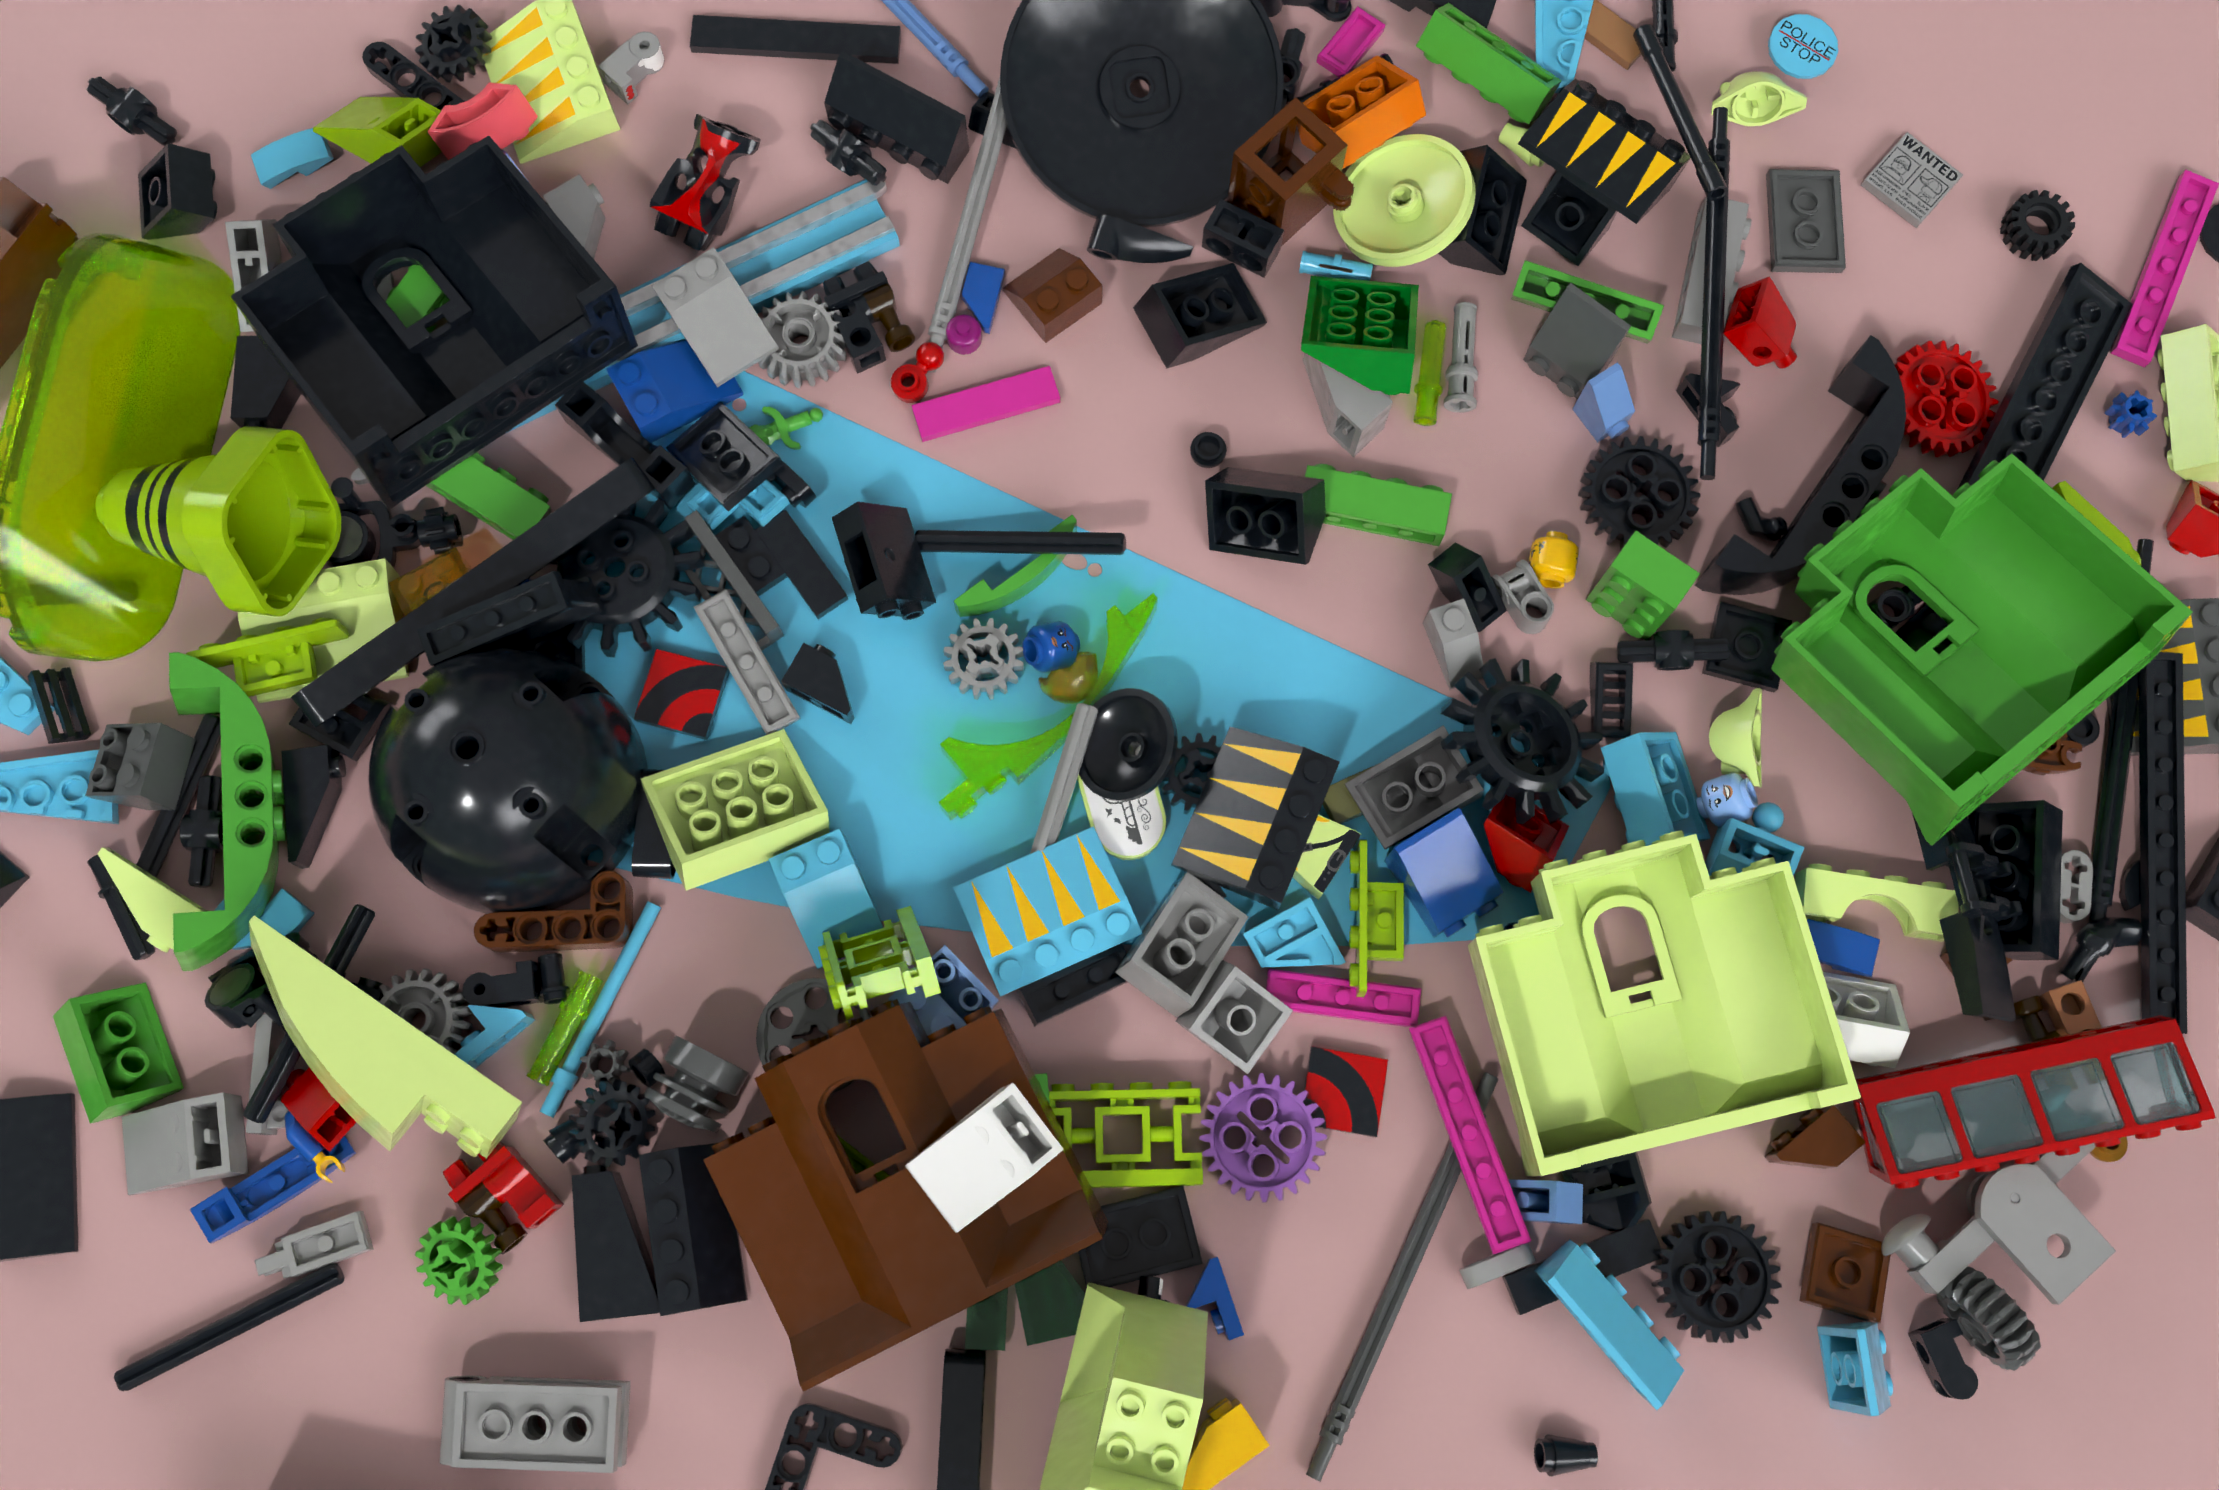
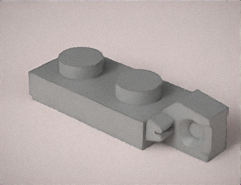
M357 1211L281 1238L280 1242L275 1243L276 1253L256 1259L255 1264L259 1276L263 1274L268 1276L282 1271L283 1278L297 1277L329 1264L374 1250L364 1212Z

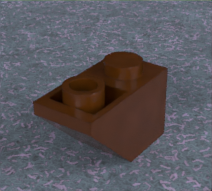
M1834 1105L1807 1110L1799 1118L1802 1124L1792 1133L1789 1130H1785L1774 1138L1770 1143L1773 1149L1764 1157L1769 1163L1821 1169L1835 1168L1866 1142Z

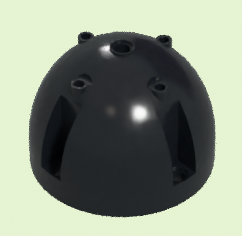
M492 647L473 650L442 661L423 672L422 674L428 680L418 689L409 691L405 696V703L400 708L391 704L375 736L369 762V796L374 818L387 846L394 856L427 888L458 905L486 914L549 911L568 904L591 890V884L596 875L608 870L613 871L634 842L637 808L641 792V778L643 770L648 769L640 736L626 711L602 684L579 667L551 654L530 649ZM538 693V697L530 701L532 695ZM473 743H479L478 753L473 758L465 759L464 753L466 748ZM539 803V808L531 813L532 806ZM424 810L422 817L417 819L418 813ZM594 850H602V861L596 866H588L587 860L590 853Z

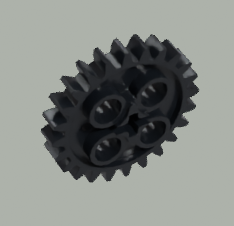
M1639 436L1635 445H1632L1629 438L1625 437L1620 444V448L1612 441L1607 447V452L1600 449L1595 456L1596 461L1590 460L1586 469L1589 473H1584L1580 479V482L1586 486L1582 487L1578 493V496L1587 498V500L1582 503L1580 510L1591 511L1585 522L1586 524L1598 523L1599 526L1594 533L1596 536L1604 532L1609 534L1606 542L1607 545L1618 539L1620 540L1621 551L1633 533L1638 531L1657 545L1660 543L1664 548H1667L1672 543V538L1679 540L1684 534L1683 529L1688 530L1692 525L1693 520L1690 517H1694L1699 510L1692 503L1697 502L1701 494L1690 490L1699 481L1698 479L1687 478L1693 467L1692 465L1681 467L1679 463L1684 455L1679 454L1672 458L1670 456L1672 449L1670 444L1662 451L1658 449V439L1656 438L1650 446H1645L1643 436ZM1632 466L1642 467L1646 475H1638L1634 472ZM1606 488L1617 490L1621 498L1615 499L1610 497L1606 492ZM1658 491L1667 492L1671 496L1672 501L1668 502L1661 499ZM1641 492L1643 494L1642 496H1640L1639 498L1635 496V494ZM1632 514L1643 516L1646 520V525L1636 523L1632 518ZM1657 514H1661L1663 517L1659 518Z
M1710 1211L1699 1212L1698 1219L1695 1215L1684 1216L1685 1225L1682 1223H1673L1671 1225L1675 1236L1670 1234L1661 1236L1662 1241L1667 1245V1249L1654 1250V1253L1663 1259L1662 1264L1651 1266L1653 1271L1661 1273V1279L1652 1282V1286L1663 1288L1664 1294L1656 1299L1657 1303H1669L1671 1306L1665 1314L1666 1318L1679 1316L1677 1329L1687 1330L1691 1327L1692 1338H1702L1705 1334L1706 1341L1709 1343H1717L1719 1337L1723 1343H1733L1734 1334L1738 1339L1749 1338L1747 1327L1752 1331H1760L1762 1329L1757 1317L1771 1319L1772 1315L1765 1307L1766 1304L1779 1303V1300L1770 1294L1771 1289L1782 1287L1781 1283L1771 1280V1274L1781 1270L1779 1266L1769 1265L1768 1262L1776 1254L1775 1250L1763 1251L1761 1247L1767 1237L1757 1236L1753 1238L1754 1224H1745L1740 1228L1741 1216L1739 1215L1731 1216L1728 1220L1725 1211L1715 1212L1713 1217ZM1709 1238L1716 1245V1254L1713 1258L1707 1254L1705 1249L1706 1241ZM1733 1247L1735 1249V1254L1731 1259H1729ZM1741 1263L1748 1271V1277L1744 1283L1741 1282L1737 1275V1269ZM1713 1269H1719L1716 1275L1713 1273ZM1687 1270H1690L1695 1277V1285L1692 1290H1689L1684 1283V1275ZM1716 1278L1720 1280L1719 1284H1714ZM1700 1295H1703L1700 1306H1698L1696 1301ZM1720 1295L1727 1303V1309L1723 1315H1720L1716 1308V1300Z

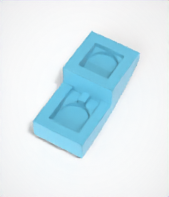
M313 128L283 137L251 154L260 184L269 189H272L296 172L308 176L334 159L327 139L313 132Z

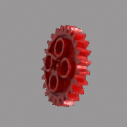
M1930 340L1921 346L1915 345L1896 358L1897 363L1894 365L1899 373L1905 394L1906 421L1904 436L1908 434L1911 437L1909 441L1910 448L1921 443L1922 454L1934 450L1935 457L1937 458L1946 453L1949 457H1953L1960 452L1964 453L1974 448V445L1982 441L1984 434L1990 426L1988 422L1992 421L1996 414L1990 408L1997 405L1999 401L1989 397V393L1997 388L1994 385H1987L1985 382L1991 376L1990 372L1980 373L1979 368L1983 363L1982 360L1975 363L1970 361L1972 351L1968 350L1960 355L1959 344L1956 343L1947 349L1945 340L1935 345Z

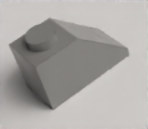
M579 174L544 194L543 198L594 259L605 221V216L600 208L604 200L593 183L587 186Z
M1464 598L1429 610L1423 625L1449 690L1456 688L1454 684L1468 671L1477 680L1483 679L1479 671L1483 666L1478 632Z

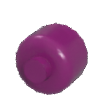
M962 314L953 317L949 321L946 328V337L951 350L965 355L971 354L979 348L982 341L980 324L975 318Z

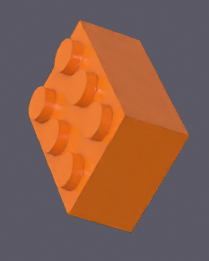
M1378 55L1302 102L1348 145L1343 168L1352 165L1360 157L1374 148L1382 146L1385 141L1399 132L1410 128L1413 123L1426 116L1419 80ZM1297 122L1301 143L1317 154L1324 146Z

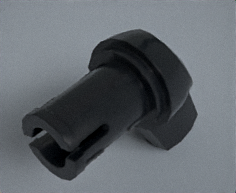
M2103 917L2087 923L2075 935L2077 937L2075 941L2078 944L2059 972L2071 980L2075 979V982L2080 980L2084 982V979L2100 956L2109 955L2114 947L2137 946L2139 944L2143 929L2140 921L2136 918Z

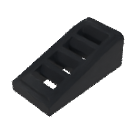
M1590 662L1592 732H1601L1602 737L1626 738L1631 736L1633 663ZM1604 674L1618 675L1619 682L1604 681ZM1603 689H1619V697L1603 696ZM1603 704H1619L1620 712L1603 711ZM1602 719H1620V726H1602Z

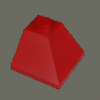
M2193 480L2190 481L2166 526L2167 540H2169V545L2185 555L2191 552L2200 558L2219 554L2218 493Z
M1507 795L1491 809L1483 824L1497 872L1503 875L1512 885L1522 887L1530 893L1532 891L1530 882L1539 874L1538 870L1544 868V864L1553 862L1570 827L1561 820L1550 824L1544 810L1535 805V816L1523 825L1517 824L1515 799Z

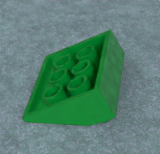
M1311 276L1301 351L1373 391H1381L1387 395L1410 394L1415 357L1419 285Z

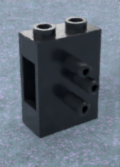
M856 502L832 517L844 557V563L847 567L861 614L877 615L878 618L900 616L903 620H912L922 616L925 608L936 603L907 508Z

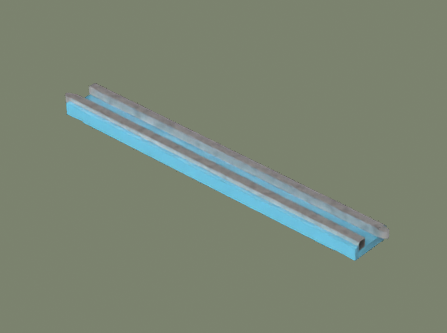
M865 179L720 247L716 251L758 314L762 312L763 307H773L772 301L774 298L780 300V302L786 301L787 292L794 297L800 294L802 290L805 292L832 277L845 273L872 258L899 247L900 243L889 216H885L877 201V198L881 197L887 190L886 182H880L875 186ZM680 267L620 294L638 346L584 381L594 391L613 383L606 369L641 351L686 340L651 286ZM563 396L559 397L558 399H556L555 401H553L552 403H550L549 405H547L546 407H544L543 409H541L540 411H538L537 413H535L519 425L515 426L508 432L556 410L557 408L555 407V404ZM359 468L352 473L351 479L356 484L369 483Z

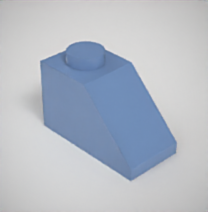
M1618 362L1590 379L1572 408L1597 443L1608 436L1611 439H1615L1623 434L1630 427L1628 421L1635 412L1623 369Z
M1508 1179L1524 1221L1582 1224L1583 1184L1552 1180Z

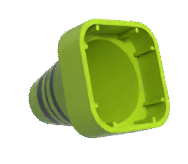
M245 426L234 432L218 454L122 470L100 489L95 504L99 521L106 527L114 540L207 577L227 608L235 612L279 617L291 612L335 551L341 534V512L336 498L304 438L299 433L287 429Z

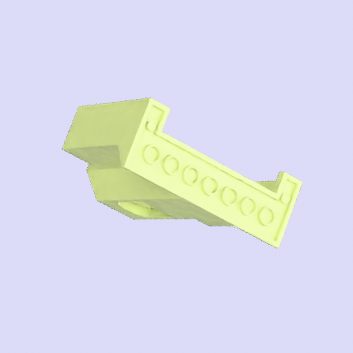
M1683 830L1659 836L1660 840L1652 842V845L1646 846L1644 840H1639L1622 845L1620 850L1615 851L1611 855H1607L1606 850L1603 849L1582 855L1583 859L1577 860L1575 864L1568 865L1567 859L1544 864V868L1538 870L1539 874L1530 882L1539 915L1518 920V923L1514 924L1512 929L1504 930L1503 924H1498L1480 929L1479 933L1475 934L1476 938L1468 945L1518 1128L1525 1176H1544L1608 1158L1861 1098L1789 861L1776 864L1774 857L1750 863L1751 866L1742 868L1740 873H1737L1735 867L1715 871L1709 876L1697 834L1684 837ZM1616 907L1633 908L1642 914L1647 924L1662 980L1611 992L1594 934V923L1600 914ZM1650 991L1652 999L1630 1003L1629 996Z
M1088 1282L1039 1490H1182L1204 1397L1207 1311Z

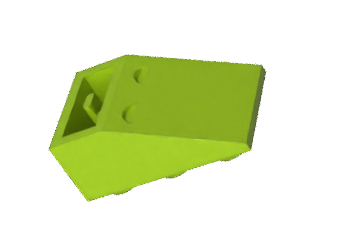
M359 97L313 127V132L369 163L375 162L382 155L393 151L401 145L419 167L442 152L427 132L441 110L419 98Z

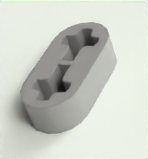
M2070 850L2062 854L2060 922L2073 923L2085 918L2091 908L2093 865L2090 858L2084 852L2078 850ZM2072 861L2073 867L2079 868V873L2072 875L2071 870L2065 869L2066 863ZM2069 898L2070 903L2077 906V910L2070 913L2069 908L2063 906L2062 903Z
M1529 1243L1491 1255L1459 1271L1467 1289H1471L1535 1262L1536 1259Z

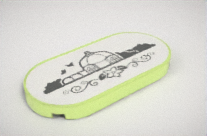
M1141 745L1136 748L1135 755L1139 753ZM1078 774L1077 781L1090 827L1094 826L1105 852L1122 860H1136L1149 855L1158 846L1166 828V814L1158 786L1150 793L1135 800L1124 802L1112 801L1092 792Z

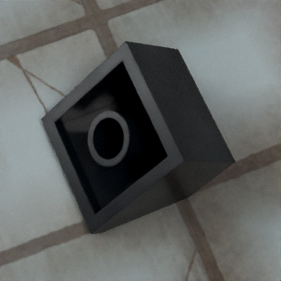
M167 143L138 174L142 239L152 240L197 234L210 222L214 221L217 214V203L213 201L212 189L215 182V171L211 169L209 153Z

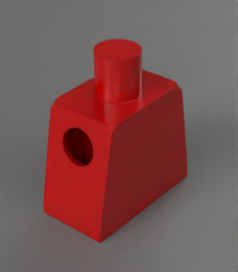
M1770 276L1738 288L1723 332L1729 341L1756 367L1774 361L1779 369L1790 366L1797 358V354L1791 347L1796 329V321Z

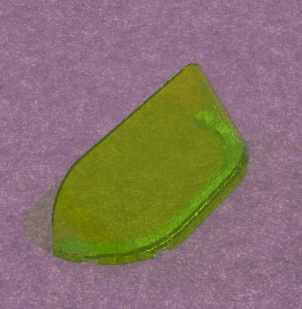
M94 233L82 237L65 250L57 260L59 267L63 268L57 280L48 278L41 288L30 320L0 433V617L9 618L13 626L9 631L10 637L27 653L97 662L114 660L129 655L145 646L160 632L174 608L183 573L182 567L114 540L97 517L95 504L98 492L105 484L109 483L114 475L122 470L211 455L236 353L237 336H240L237 305L230 297L235 293L234 283L214 263L201 257L120 235Z

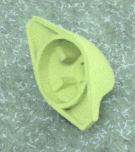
M1761 71L1746 72L1738 75L1731 82H1725L1720 86L1721 96L1712 102L1711 115H1713L1715 108L1725 107L1728 109V121L1743 126H1762L1805 109L1807 97L1786 85L1774 74Z
M1756 688L1745 702L1738 707L1723 712L1715 719L1709 731V744L1712 752L1721 760L1722 774H1746L1753 786L1762 788V689Z

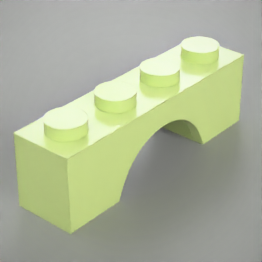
M1809 864L1808 867L1797 872L1794 878L1806 919L1827 924L1841 919L1852 902L1869 900L1885 906L1895 915L1901 925L1904 936L1943 942L1944 937L1939 920L1954 915L1959 911L1955 890L1946 889V884L1941 882L1927 881L1922 882V885L1908 883V878L1889 875L1884 876V879L1870 877V872L1852 869L1847 870L1846 873L1833 872L1832 866L1826 864Z

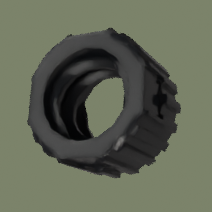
M642 1049L628 1061L634 1075L647 1087H651L658 1082L653 1078L655 1072L665 1074L664 1068L649 1050Z

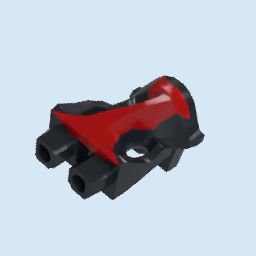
M696 114L694 129L697 130L693 148L686 159L677 158L667 171L651 199L650 207L658 210L654 230L670 237H676L680 224L683 222L689 225L683 243L696 250L705 251L713 235L722 236L739 187V179L735 177L726 179L724 177L735 159L741 156L753 155L758 150L761 139L731 124L714 121ZM704 156H707L708 161L703 171L701 160ZM681 174L686 176L687 185L684 190L679 189L677 186L678 178ZM721 186L725 191L723 198L719 203H714L712 194L717 187Z

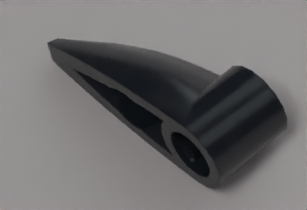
M1104 214L1097 215L1087 247V251L1090 254L1099 258L1136 263L1170 262L1189 257L1193 246L1166 235Z

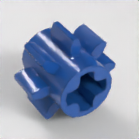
M2137 390L2128 398L2121 392L2112 400L2113 405L2104 412V414L2109 416L2110 425L2108 428L2121 433L2122 438L2127 437L2133 431L2138 436L2142 435L2149 429L2148 424L2157 417L2155 413H2152L2153 400L2140 395Z

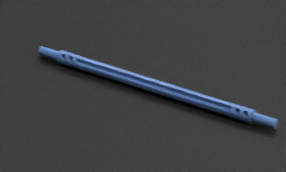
M881 0L953 77H959L978 98L988 92L989 88L968 67L969 62L909 0Z

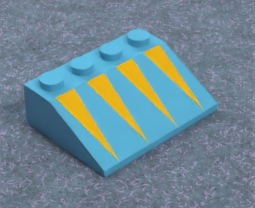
M1094 826L1049 845L1042 851L1038 850L953 887L1000 997L1143 934Z

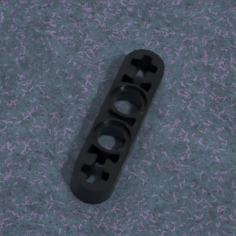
M374 42L363 51V62L369 72L400 97L419 98L424 101L428 94L433 92L440 93L442 95L440 102L433 105L439 110H442L445 105H457L465 102L389 44ZM378 57L381 59L386 58L392 68L389 71L386 65L379 61L375 62ZM412 73L416 75L411 85H398V80L403 74Z

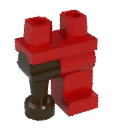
M500 1141L487 1159L478 1153V1156L484 1163L474 1172L463 1159H459L444 1170L443 1175L449 1186L453 1189L448 1193L450 1198L455 1203H458L463 1213L469 1217L480 1218L497 1235L494 1245L496 1248L501 1249V1254L503 1255L518 1245L528 1234L519 1223L509 1224L499 1209L506 1201L519 1215L517 1217L527 1229L538 1228L564 1204L514 1147L505 1146Z

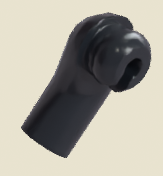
M1752 497L1736 503L1735 506L1746 531L1750 535L1767 541H1776L1786 533V521L1781 517L1769 519L1760 516Z

